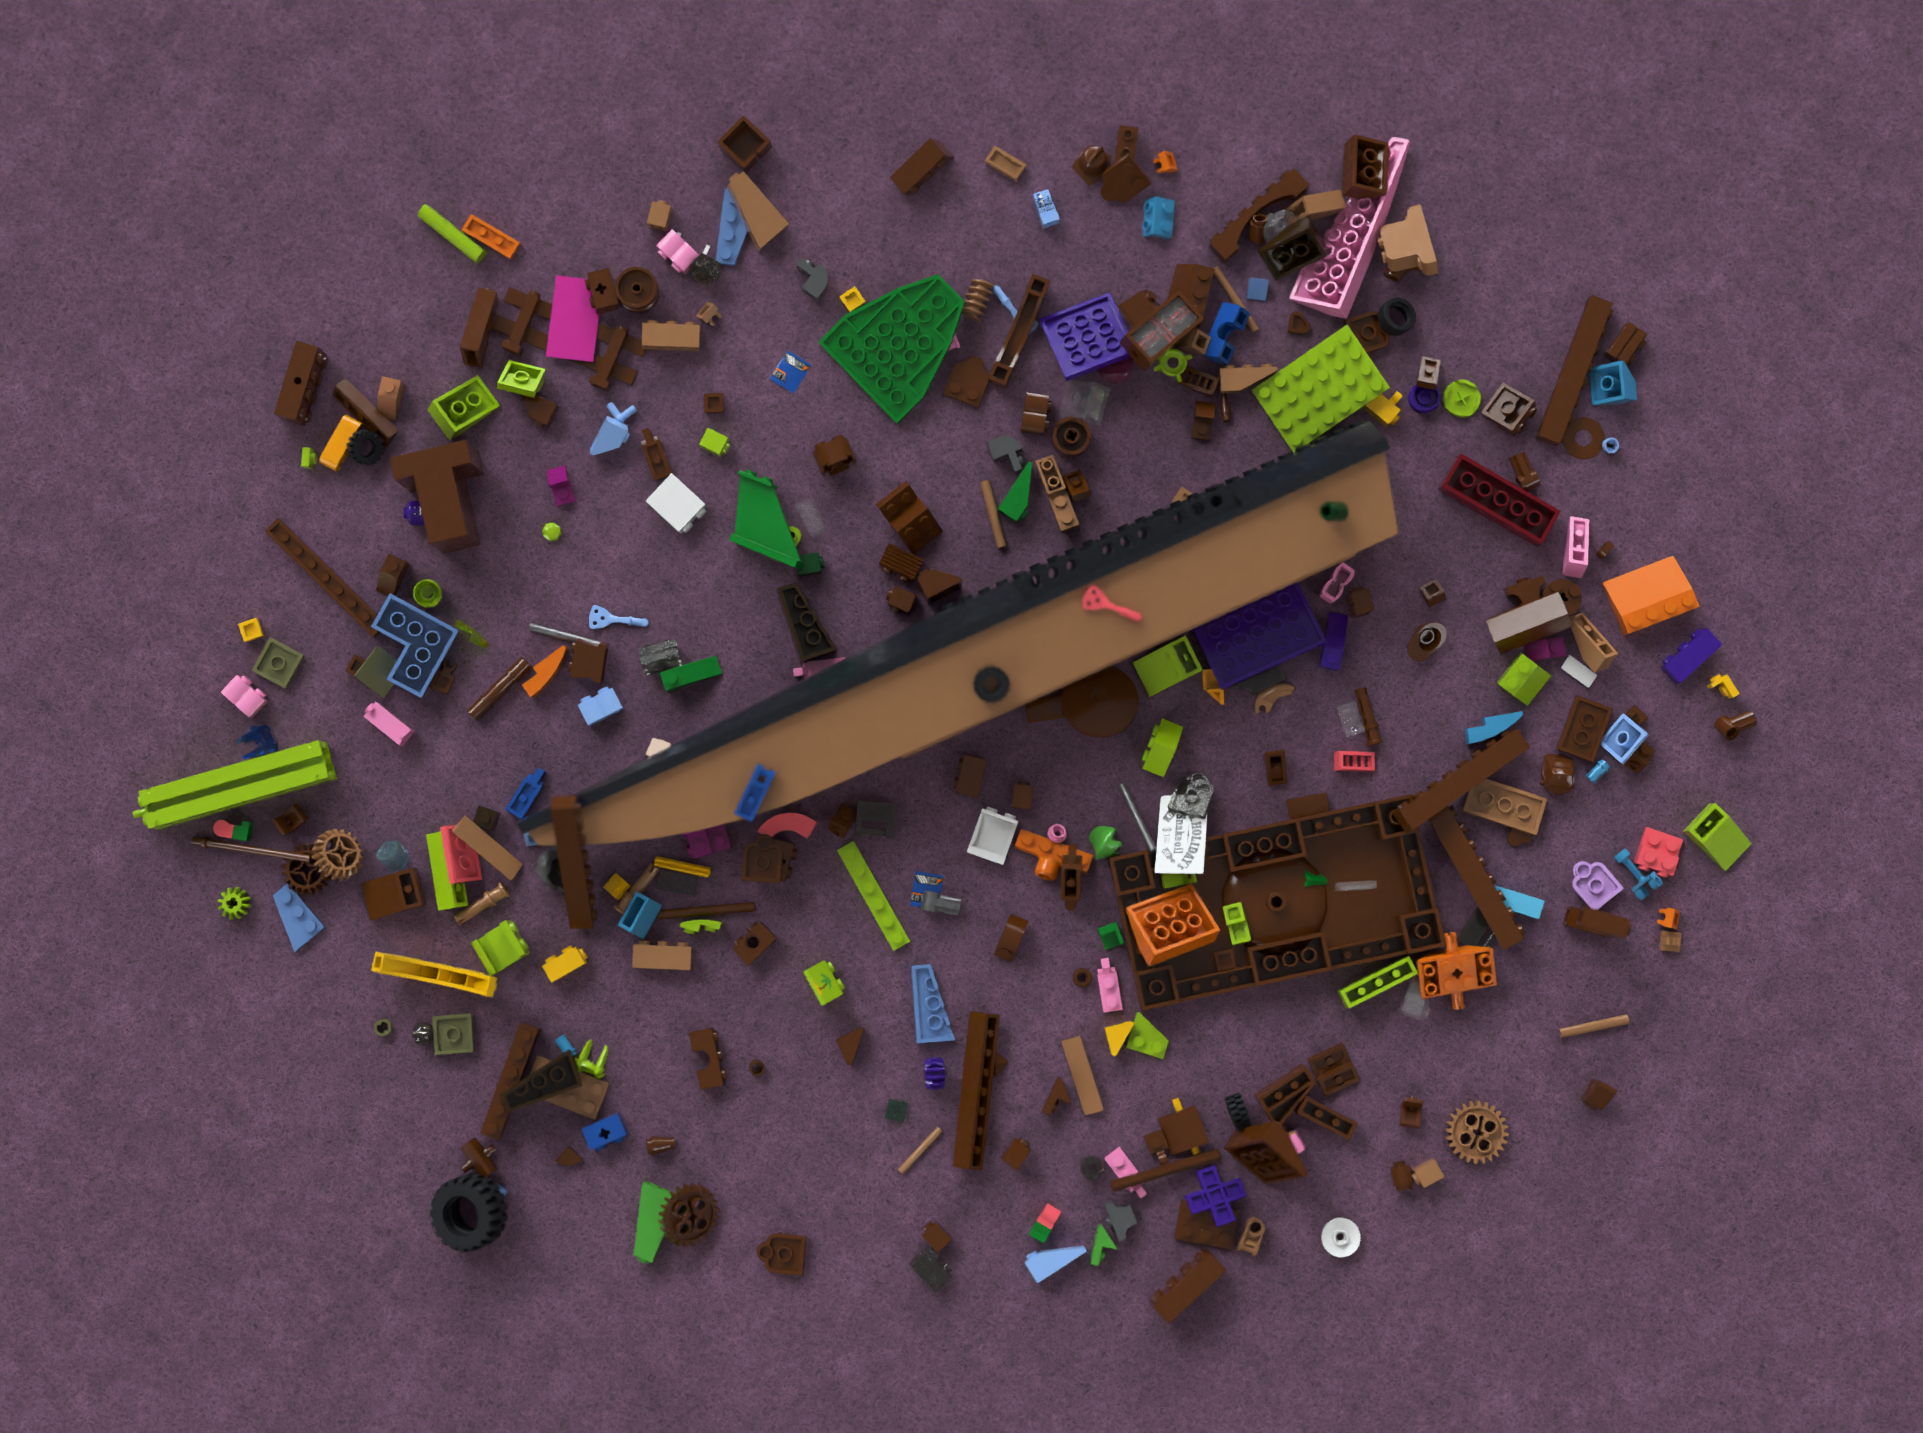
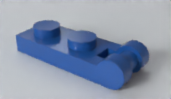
M757 764L734 814L751 822L753 821L776 773L771 769L770 771L766 770L762 765ZM759 775L766 778L764 783L757 780Z

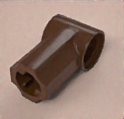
M1525 452L1509 458L1516 475V483H1519L1520 488L1528 491L1541 485L1539 476L1532 469Z
M1750 710L1731 718L1721 716L1716 720L1714 727L1726 740L1730 741L1735 739L1741 731L1757 726V720L1754 713Z

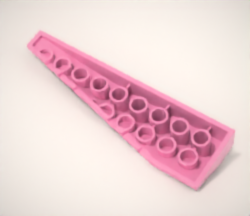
M1395 137L1390 139L1388 142L1387 194L1385 196L1365 199L1349 198L1345 204L1346 208L1339 212L1334 220V225L1323 235L1327 256L1301 269L1290 295V300L1330 316L1347 319L1378 243L1377 238L1380 237V229L1385 224L1410 144L1409 140Z

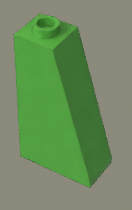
M644 1181L642 1185L634 1256L638 1257V1261L645 1264L654 1261L664 1238L665 1232L660 1230L663 1225L658 1222L663 1217L658 1213L664 1211L661 1205L667 1204L664 1198H671L669 1190L648 1181Z

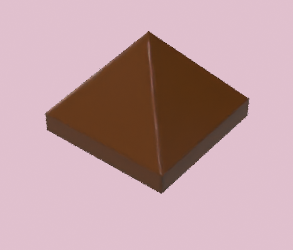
M997 1051L993 1072L995 1077L1009 1063Z

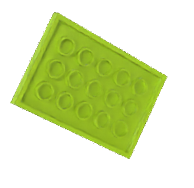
M1346 325L1258 385L1252 392L1293 453H1296V448L1309 444L1386 392L1390 387L1354 333Z

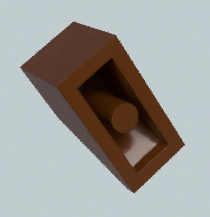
M522 395L529 417L534 421L533 424L540 428H544V426L550 428L559 409L558 405L538 395H535L534 398Z
M388 553L379 573L376 590L387 596L390 593L395 596L410 564Z
M1591 1079L1581 1100L1585 1101V1106L1596 1111L1597 1108L1603 1110L1618 1090L1601 1081Z
M1021 1137L1019 1140L1014 1138L1001 1155V1159L1018 1171L1031 1151L1028 1148L1030 1144Z

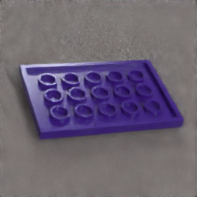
M1298 582L1192 629L1221 690L1322 646L1327 642Z

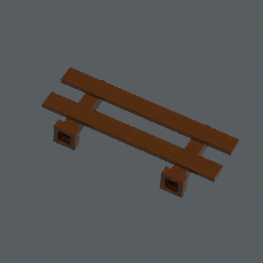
M511 287L508 288L503 301L522 309L516 322L497 315L492 329L510 336L508 341L503 339L501 344L503 350L521 357L524 351L521 347L522 342L547 350L548 335L529 327L534 314L549 320L551 319L552 304L541 300L540 293L530 290V293L526 294ZM598 323L596 339L609 343L604 357L594 354L593 362L568 360L598 371L596 376L591 375L589 383L592 386L609 392L611 387L610 377L632 385L637 374V370L617 363L621 350L624 349L644 357L647 349H642V340L627 334L629 331L627 328L618 325L616 329Z

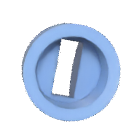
M1607 438L1603 441L1602 448L1607 453H1614L1619 448V442L1615 438ZM1607 444H1611V445H1614V446H1613V448H1610V447H1607L1606 445H1607Z

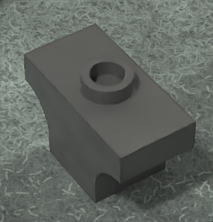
M1111 1200L1105 1202L1104 1204L1109 1215L1106 1218L1109 1228H1114L1118 1240L1122 1241L1126 1239L1127 1229L1137 1224L1130 1204L1117 1206Z

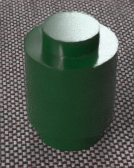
M1329 501L1320 508L1321 517L1331 522H1343L1349 513L1347 505L1343 502Z

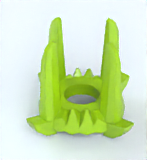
M1171 349L1160 358L1159 365L1153 368L1154 372L1158 371L1160 373L1163 371L1166 375L1174 376V380L1178 383L1182 382L1180 374L1186 369L1187 360L1192 359V355L1185 356L1182 351ZM1170 358L1178 360L1179 364L1176 368L1168 366L1167 362Z
M589 1040L579 1059L574 1058L577 1071H584L595 1075L594 1078H602L605 1076L602 1072L604 1071L603 1068L608 1056L607 1045L604 1046L595 1065L593 1061L591 1063L590 1060L587 1061L593 1045L592 1040Z

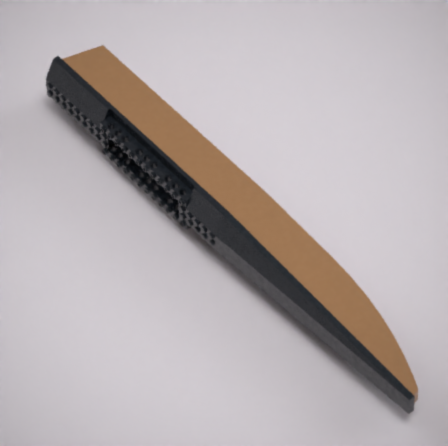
M1363 420L1356 421L1348 425L1349 429L1347 430L1343 428L1330 433L1332 437L1328 438L1325 436L1314 440V445L1312 446L1305 444L1296 448V453L1294 454L1292 451L1278 456L1279 460L1276 462L1273 459L1260 464L1261 468L1258 470L1255 467L1242 472L1243 476L1240 478L1239 475L1233 476L1225 480L1226 484L1211 485L1199 494L1196 492L1187 496L1186 500H1178L1169 504L1170 507L1160 508L1153 511V515L1147 517L1144 515L1135 519V523L1129 525L1126 523L1117 527L1118 531L1112 533L1108 531L1099 535L1100 539L1094 541L1090 539L1082 543L1083 547L1070 548L1064 551V556L1055 555L1048 558V563L1046 564L1037 563L1030 566V571L1028 572L1022 570L1012 574V579L1009 581L1006 578L995 583L996 587L992 589L987 586L978 590V595L972 597V594L960 598L961 602L956 605L954 602L942 606V611L570 795L576 796L577 803H581V815L579 816L584 821L582 834L586 835V845L653 839L698 831L744 819L734 814L757 764L762 765L766 770L770 771L771 769L776 773L756 815L790 804L897 757L906 758L1354 557L1356 552L1398 534L1384 451L1390 449L1386 437L1370 421L1365 423ZM1329 501L1343 502L1348 507V517L1343 522L1326 521L1320 515L1321 506ZM1104 546H1105V548H1106V552H1105V553H1103V547H1104ZM1068 561L1071 563L1069 570L1067 569ZM1050 569L1053 570V576L1051 578L1049 577ZM1091 585H1095L1103 591L1108 601L1114 605L1127 607L1129 610L1140 613L1142 620L1136 622L1107 608L1098 610L1084 609L1082 607L1084 595ZM986 666L1000 668L1006 673L1010 681V690L1007 692V696L1003 697L1000 702L987 703L981 700L974 691L973 680H975V675ZM989 677L984 682V688L988 692H994L999 687V681L995 677ZM759 775L757 780L764 783L766 778ZM551 805L522 819L518 823L521 833L525 834L528 832L538 845L556 846L550 810Z

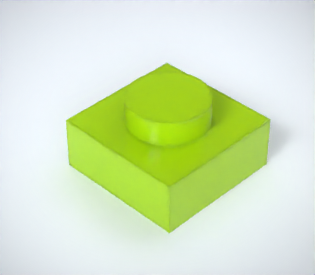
M303 447L301 466L305 469H313V465L317 463V454L314 453L313 449Z

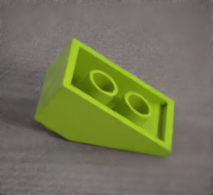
M477 375L433 400L428 408V412L447 438L452 440L500 407V404Z

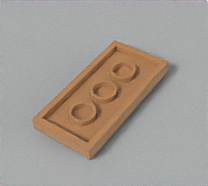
M1485 779L1467 792L1462 812L1536 836L1547 798Z
M537 1055L531 1073L551 1060ZM578 1071L582 1087L545 1100L596 1120L610 1083Z

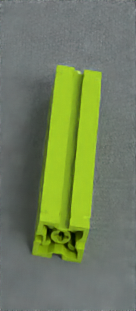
M320 740L313 741L308 744L138 791V803L141 808H144L133 811V816L135 819L143 817V822L145 826H148V829L160 830L336 780L337 777L330 758L331 754L328 743Z

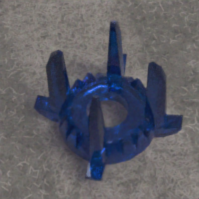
M267 725L259 727L250 726L251 731L236 741V744L243 741L244 743L251 740L257 741L255 744H258L259 747L242 757L244 759L256 758L271 751H274V753L278 751V745L274 742L270 733L271 729Z

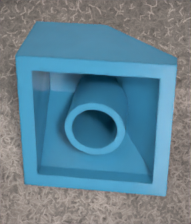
M1624 361L1592 367L1589 373L1592 406L1621 404L1637 400L1636 381Z

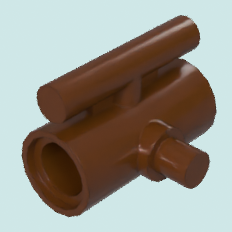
M475 1137L460 1148L468 1159L466 1160L467 1163L461 1166L464 1173L470 1169H475L478 1174L483 1175V1178L497 1170V1167L490 1159L491 1155L497 1151L493 1144L487 1149L486 1147L483 1148Z

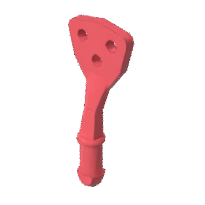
M1091 585L1084 595L1082 602L1084 609L1098 610L1107 608L1136 622L1142 620L1140 613L1129 610L1127 607L1114 605L1108 601L1103 591L1095 585Z

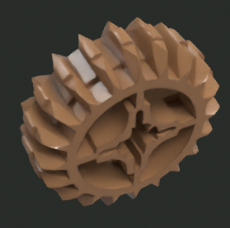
M337 829L327 830L314 842V847L311 851L315 854L312 855L311 859L316 860L314 866L320 867L318 872H325L324 877L331 875L332 880L338 878L339 881L344 878L349 879L362 867L361 862L364 860V857L361 855L364 850L359 849L362 843H356L357 837L351 838V832L345 834L344 829H341L339 832ZM328 842H331L330 850L326 852V845ZM350 857L349 866L345 867L344 863H346V859Z

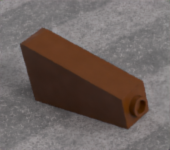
M478 288L460 344L464 365L483 368L498 304L497 291L493 289Z

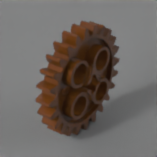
M691 1183L690 1187L683 1184V1190L677 1186V1193L670 1191L671 1198H664L667 1204L661 1205L664 1211L658 1214L663 1218L658 1222L663 1225L660 1230L665 1232L663 1236L667 1239L669 1238L668 1241L675 1243L679 1247L681 1244L685 1248L688 1245L695 1247V1241L702 1244V1237L708 1239L707 1233H714L711 1227L718 1225L714 1222V1219L720 1217L715 1214L720 1208L715 1206L718 1201L713 1199L715 1195L709 1189L703 1188L699 1184L696 1186Z

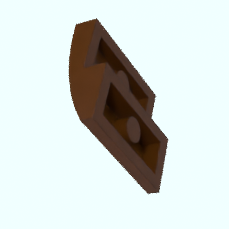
M1343 1043L1307 1058L1325 1097L1360 1081Z
M1195 1105L1158 1118L1171 1155L1209 1142Z

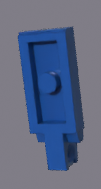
M537 768L534 775L529 774L525 777L505 810L522 820L543 788L544 782L541 780L546 772L541 768Z

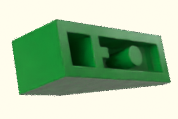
M1030 461L998 508L999 513L1016 524L1019 520L1023 521L1028 514L1026 509L1032 469Z
M713 656L663 671L660 675L665 690L669 693L720 675L722 671L717 657Z

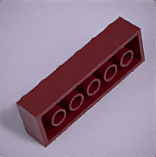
M1463 454L1456 457L1438 488L1439 491L1536 547L1543 543L1561 512Z

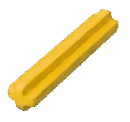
M656 856L654 866L703 877H709L711 872L710 867Z

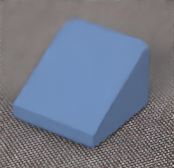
M1250 278L1247 299L1266 301L1269 280Z

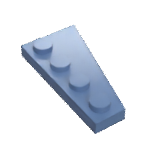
M725 189L715 263L735 266L748 231L729 190Z
M931 964L911 966L916 1043L955 1040Z

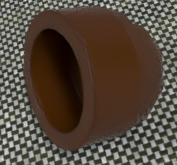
M753 1060L749 1064V1071L754 1076H760L765 1071V1065L761 1060ZM753 1065H758L760 1070H757Z

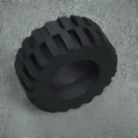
M469 1173L445 1182L440 1186V1189L436 1190L435 1198L432 1199L430 1204L433 1207L430 1210V1217L433 1219L431 1224L432 1228L435 1227L436 1229L435 1234L437 1237H441V1242L446 1246L450 1245V1249L459 1250L460 1252H473L493 1243V1241L501 1236V1232L504 1231L506 1227L504 1222L508 1220V1214H506L508 1206L507 1203H504L505 1196L503 1193H500V1187L497 1184H492L490 1178H483L484 1176L481 1174L474 1175ZM462 1196L470 1199L477 1208L479 1221L476 1229L469 1227L460 1215L459 1205Z

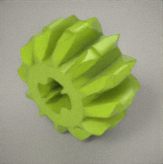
M235 887L234 890L227 888V893L221 892V896L224 899H218L217 902L222 903V906L218 907V910H224L222 916L229 915V919L233 920L235 916L237 919H241L242 914H248L245 907L251 908V904H246V901L251 900V897H244L247 893L246 890L240 892V887ZM231 901L238 902L237 906L231 905Z

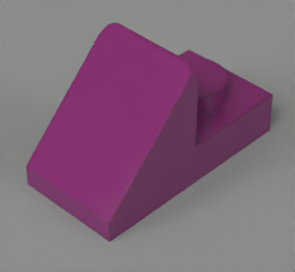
M565 465L547 470L548 483L552 489L556 506L559 507L576 502Z
M1563 637L1537 640L1524 645L1526 657L1532 661L1566 656Z

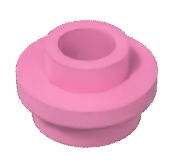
M1055 824L1048 829L1047 835L1052 842L1061 843L1066 839L1067 832L1064 826Z

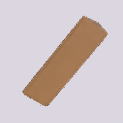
M466 815L452 829L455 835L509 880H512L523 864Z
M1080 1035L1061 1041L1084 1114L1088 1115L1103 1111L1104 1109Z

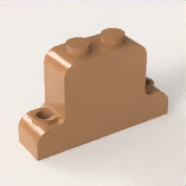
M1421 205L1410 207L1404 221L1384 225L1380 229L1381 237L1377 238L1379 249L1384 251L1381 252L1383 264L1387 263L1389 270L1396 272L1419 267V270L1424 275L1438 274L1437 260Z

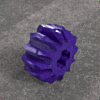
M932 1057L924 1062V1078L927 1089L939 1090L945 1087V1064L942 1058Z

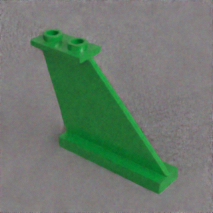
M747 469L746 472L739 470L740 484L735 534L732 533L729 540L802 570L804 563L801 562L775 492L778 486L774 485V480L763 476L760 479L756 477L757 473Z

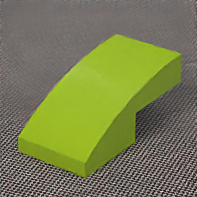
M1242 902L1223 906L1232 945L1236 946L1252 942Z

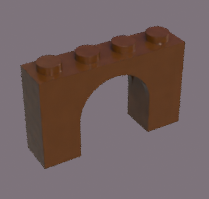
M1568 906L1563 922L1565 926L1607 938L1626 939V936H1629L1632 929L1631 919L1581 906L1580 909Z

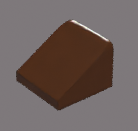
M1436 579L1419 587L1429 608L1446 600L1445 591Z

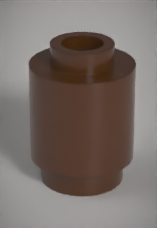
M1258 214L1254 215L1250 221L1249 239L1254 244H1263L1268 240L1269 221L1267 216Z
M1405 1161L1394 1162V1166L1390 1167L1396 1190L1412 1188L1411 1183H1413L1410 1165L1405 1164Z

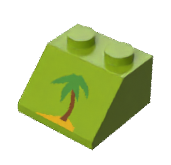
M826 960L803 971L822 1006L844 994L843 989H845L841 979L836 980L833 974L836 970L831 961L827 963Z

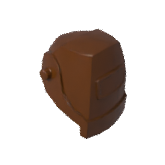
M1546 754L1541 767L1540 785H1543L1546 791L1554 795L1569 793L1574 789L1575 769L1573 759L1561 754Z

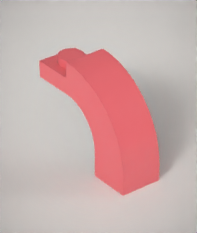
M782 813L768 819L757 832L767 834L773 839L776 834L789 830L797 832L808 839L818 822L802 814Z

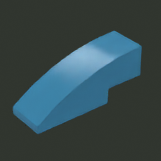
M1523 712L1482 718V726L1464 730L1466 744L1480 742L1501 733L1523 716Z

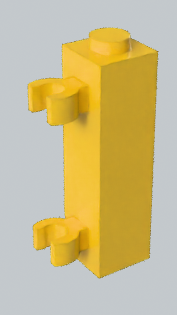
M1397 391L1388 400L1381 394L1362 408L1383 426L1387 427L1389 424L1393 426L1400 418L1397 414L1401 411L1395 405L1403 395Z

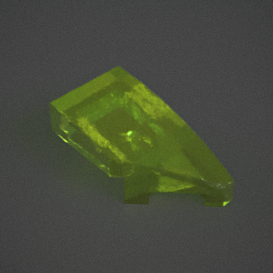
M456 619L454 627L472 634L469 639L470 642L487 648L488 642L478 631Z

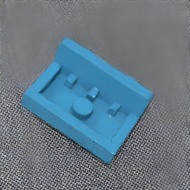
M1157 196L1145 200L1144 222L1142 225L1143 237L1172 238L1175 201Z

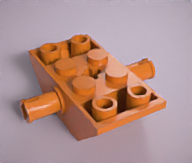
M1450 932V936L1448 933L1444 934L1446 949L1429 952L1417 961L1421 999L1451 994L1452 1009L1459 1010V1006L1461 1009L1465 1008L1464 991L1497 985L1494 953L1492 947L1470 945L1458 947L1457 933Z

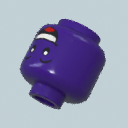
M409 501L407 507L403 509L404 519H408L410 525H425L420 502Z

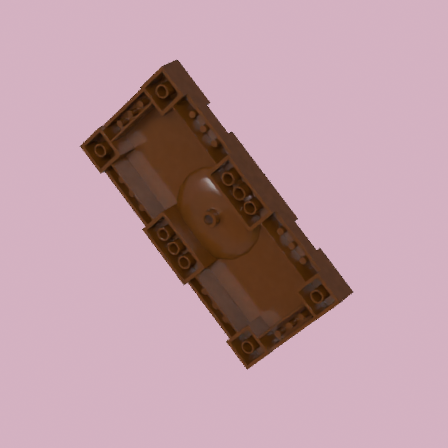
M1412 794L1206 837L1203 874H1196L1197 882L1191 884L1218 925L1220 932L1215 942L1152 966L1147 964L1139 950L1126 907L1186 885L1163 888L1161 874L1155 873L1156 851L1150 853L1149 850L1108 858L1140 1010L1158 1008L1188 1000L1446 946L1420 837V826L1406 833L1393 814L1399 810L1397 808L1399 804L1406 800L1408 803L1413 800ZM1304 870L1317 876L1321 874L1326 877L1328 883L1325 886L1320 884L1305 887L1306 878ZM1275 896L1281 901L1280 905L1276 908L1271 904V900ZM1242 902L1252 942L1233 946L1223 906ZM1233 948L1237 967L1218 971L1213 952Z

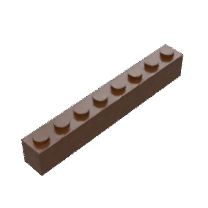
M1594 295L1587 299L1535 439L1554 446L1564 443L1567 432H1565L1566 427L1572 423L1574 418L1572 414L1573 408H1577L1581 399L1578 396L1579 392L1584 390L1587 383L1585 376L1587 372L1590 373L1594 364L1592 362L1593 355H1597L1600 349L1599 339L1600 337L1603 338L1606 333L1607 327H1605V323L1607 320H1610L1614 310L1611 309L1612 302Z
M1505 730L1499 735L1500 739L1497 741L1493 739L1485 744L1486 749L1483 751L1479 749L1470 755V760L1466 761L1464 759L1456 765V770L1452 772L1450 769L1441 775L1443 779L1438 782L1434 780L1429 783L1426 791L1422 792L1420 790L1412 795L1413 800L1409 803L1406 800L1397 806L1399 810L1393 814L1404 831L1407 833L1414 830L1529 749V745L1519 730Z
M552 796L550 810L570 929L593 928L594 920L598 919L597 909H594L595 894L591 893L593 891V880L589 879V876H591V866L587 864L589 858L588 849L584 848L586 846V835L582 834L584 821L579 816L581 815V803H577L576 796Z
M1448 805L1432 816L1429 821L1499 944L1505 950L1524 940L1523 935L1526 933L1522 925H1517L1513 918L1516 915L1512 908L1506 907L1504 903L1506 898L1501 889L1497 891L1494 886L1497 882L1492 873L1487 874L1484 868L1487 864L1483 857H1478L1474 850L1477 849L1472 839H1467L1465 833L1468 831L1462 822L1458 823L1455 818L1458 815L1453 805Z
M970 1011L953 1167L967 1170H983L999 1014Z

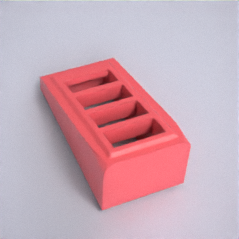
M1334 752V771L1374 772L1375 752ZM1349 756H1352V766H1349ZM1357 756H1360V767H1357ZM1365 756H1368V767H1365Z

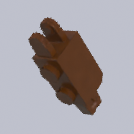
M1069 844L1068 854L1063 855L1061 868V900H1065V908L1068 911H1073L1076 908L1077 901H1080L1082 890V856L1077 855V844Z

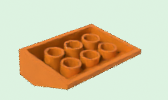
M1674 556L1602 583L1623 636L1700 607L1690 583Z
M1192 884L1126 907L1139 950L1149 966L1213 943L1220 932L1218 925Z

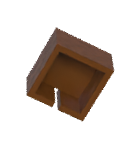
M744 115L717 141L719 149L745 174L758 162L757 157L761 159L772 148L771 141Z

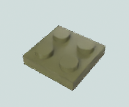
M270 637L251 671L287 689L305 655Z
M472 1013L432 1016L435 1055L475 1052Z

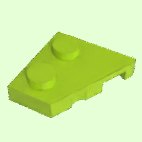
M1137 1012L1126 1048L1163 1059L1169 1040L1141 1013Z

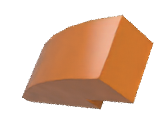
M565 645L535 665L533 669L537 674L522 684L531 698L534 699L559 672L569 650Z

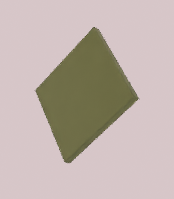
M377 645L354 676L380 697L384 698L394 685L387 678L397 660Z

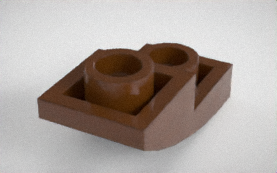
M1327 792L1286 800L1290 819L1330 811Z

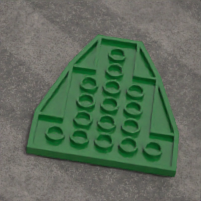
M937 274L899 287L844 315L818 343L898 424L927 394L952 344L966 302Z

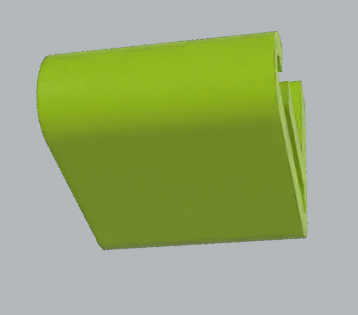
M512 920L501 922L500 926L471 943L489 976L497 974L530 954L528 944L520 936L519 929Z

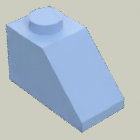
M607 416L590 447V454L597 455L619 448L622 442L626 443L630 434L628 433V426Z

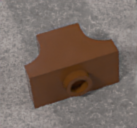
M1543 576L1528 580L1526 577L1517 580L1516 585L1509 586L1503 590L1505 596L1514 597L1518 605L1540 597L1539 589L1546 582Z

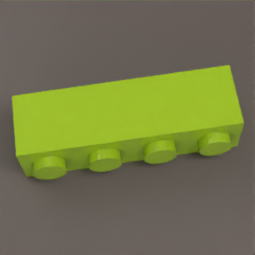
M441 831L426 834L438 911L468 906L465 882L450 884Z
M1404 956L1337 990L1345 1007L1349 1009L1417 975L1418 972L1410 957Z

